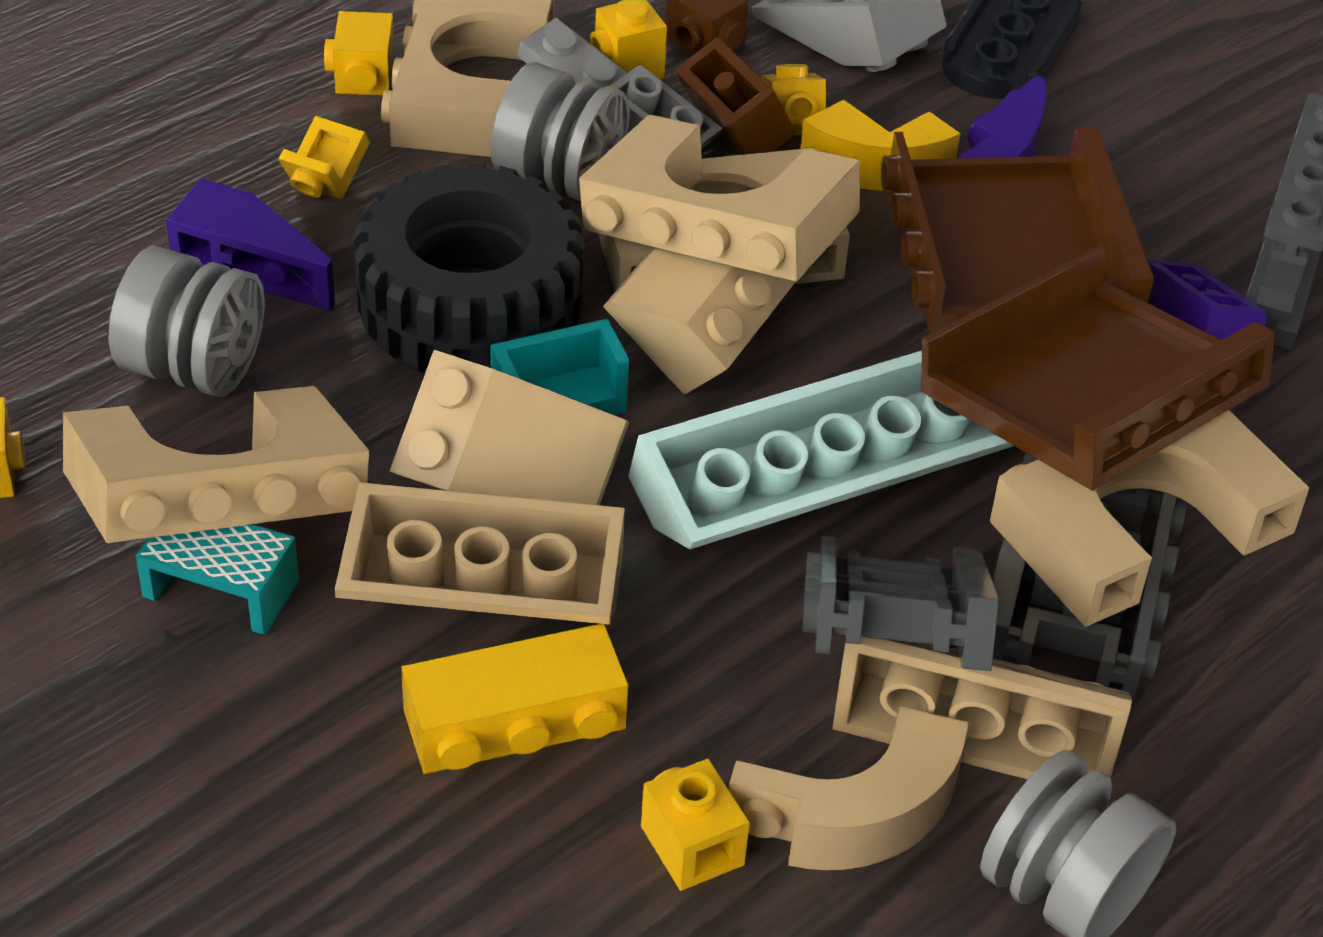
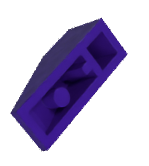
M200 178L166 219L170 250L197 257L203 266L209 262H215L229 266L230 269L236 268L257 274L263 284L264 292L331 311L335 305L332 259L253 193Z
M1147 260L1154 277L1150 294L1156 308L1220 340L1225 339L1254 321L1265 326L1267 311L1200 266Z

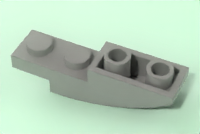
M554 18L520 41L517 57L526 64L537 62L567 72L574 77L576 84L589 79L601 85L602 88L610 86L627 94L630 105L627 134L649 114L700 125L701 149L721 134L722 127L641 64L627 73L558 18Z

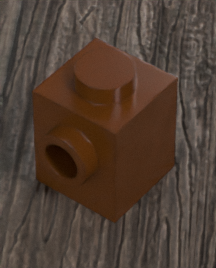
M666 0V38L693 55L717 37L732 51H735L745 44L749 0Z

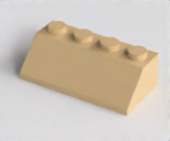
M359 482L335 585V597L610 624L616 610L621 575L625 508Z
M861 637L860 644L845 642L832 729L890 744L899 708L902 706L969 722L961 763L1028 780L1047 759L1062 750H1070L1087 761L1088 773L1102 771L1111 777L1130 713L1132 699L1129 692L997 659L992 660L991 671L962 669L957 648H949V653L935 652L933 645L930 643Z

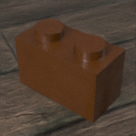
M719 37L675 69L694 106L722 127L721 135L741 155L773 152L797 134L775 91Z

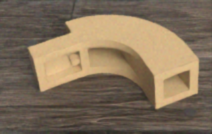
M900 706L890 745L882 758L869 769L846 778L815 779L736 760L729 783V792L750 822L748 834L760 838L774 837L791 842L789 866L815 870H846L880 863L901 854L921 841L945 814L955 790L969 722Z

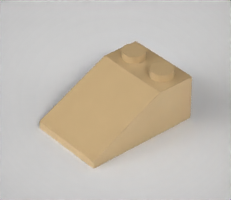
M434 350L389 472L425 489L600 505L629 422L495 369Z

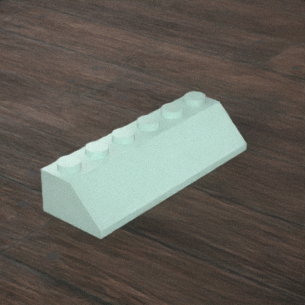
M922 351L639 435L628 477L653 528L690 550L1007 449L1014 445L921 392Z

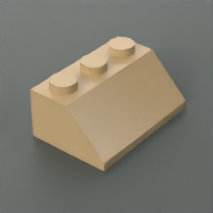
M653 247L603 307L685 395L730 367L796 281Z

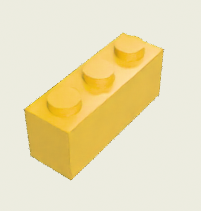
M604 624L401 666L404 713L423 774L446 769L459 770L481 761L512 754H530L543 747L583 738L597 739L610 732L626 729L628 684Z

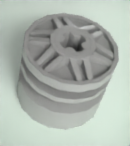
M537 62L524 65L510 82L495 117L491 137V161L494 170H499L501 166L515 169L519 177L527 179L531 175L545 182L549 191L555 190L561 196L567 194L568 197L581 202L579 178L627 135L630 115L627 94L610 86L602 88L601 85L589 79L576 84L574 77L567 72Z
M151 245L139 252L131 262L117 289L109 324L108 340L111 357L120 369L161 380H166L172 376L178 386L191 389L198 388L199 392L217 397H225L235 390L241 382L256 353L263 328L265 311L263 284L257 274L236 268L230 269L229 266L215 262H209L203 266L197 257Z
M1062 750L1047 759L1016 793L991 833L984 848L980 869L983 877L995 886L1007 887L1010 885L1012 898L1020 904H1031L1049 891L1043 910L1045 922L1065 937H1110L1139 903L1160 871L1171 849L1176 834L1175 821L1136 794H1126L1106 809L1113 788L1111 777L1102 771L1088 773L1087 761L1070 750Z

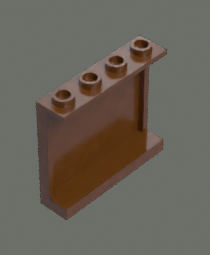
M1075 127L1070 152L1067 156L921 160L910 159L903 132H894L891 156H883L881 183L884 191H891L892 225L894 228H901L903 233L901 238L902 262L904 267H912L913 304L915 307H923L929 332L941 329L1099 245L1106 248L1104 282L1148 303L1154 277L1098 127Z
M1100 245L922 338L921 392L1092 491L1268 387L1270 384L1275 331L1254 321L1225 339L1220 340L1104 282L1106 248Z

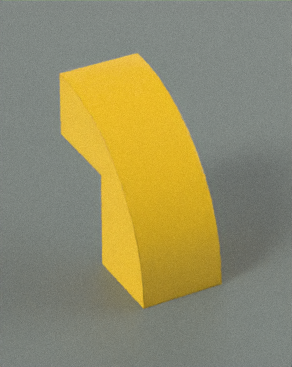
M842 100L803 120L800 149L815 148L816 151L860 160V189L884 191L881 183V162L883 156H891L894 132H903L911 160L956 159L961 133L931 112H927L889 132L851 104Z

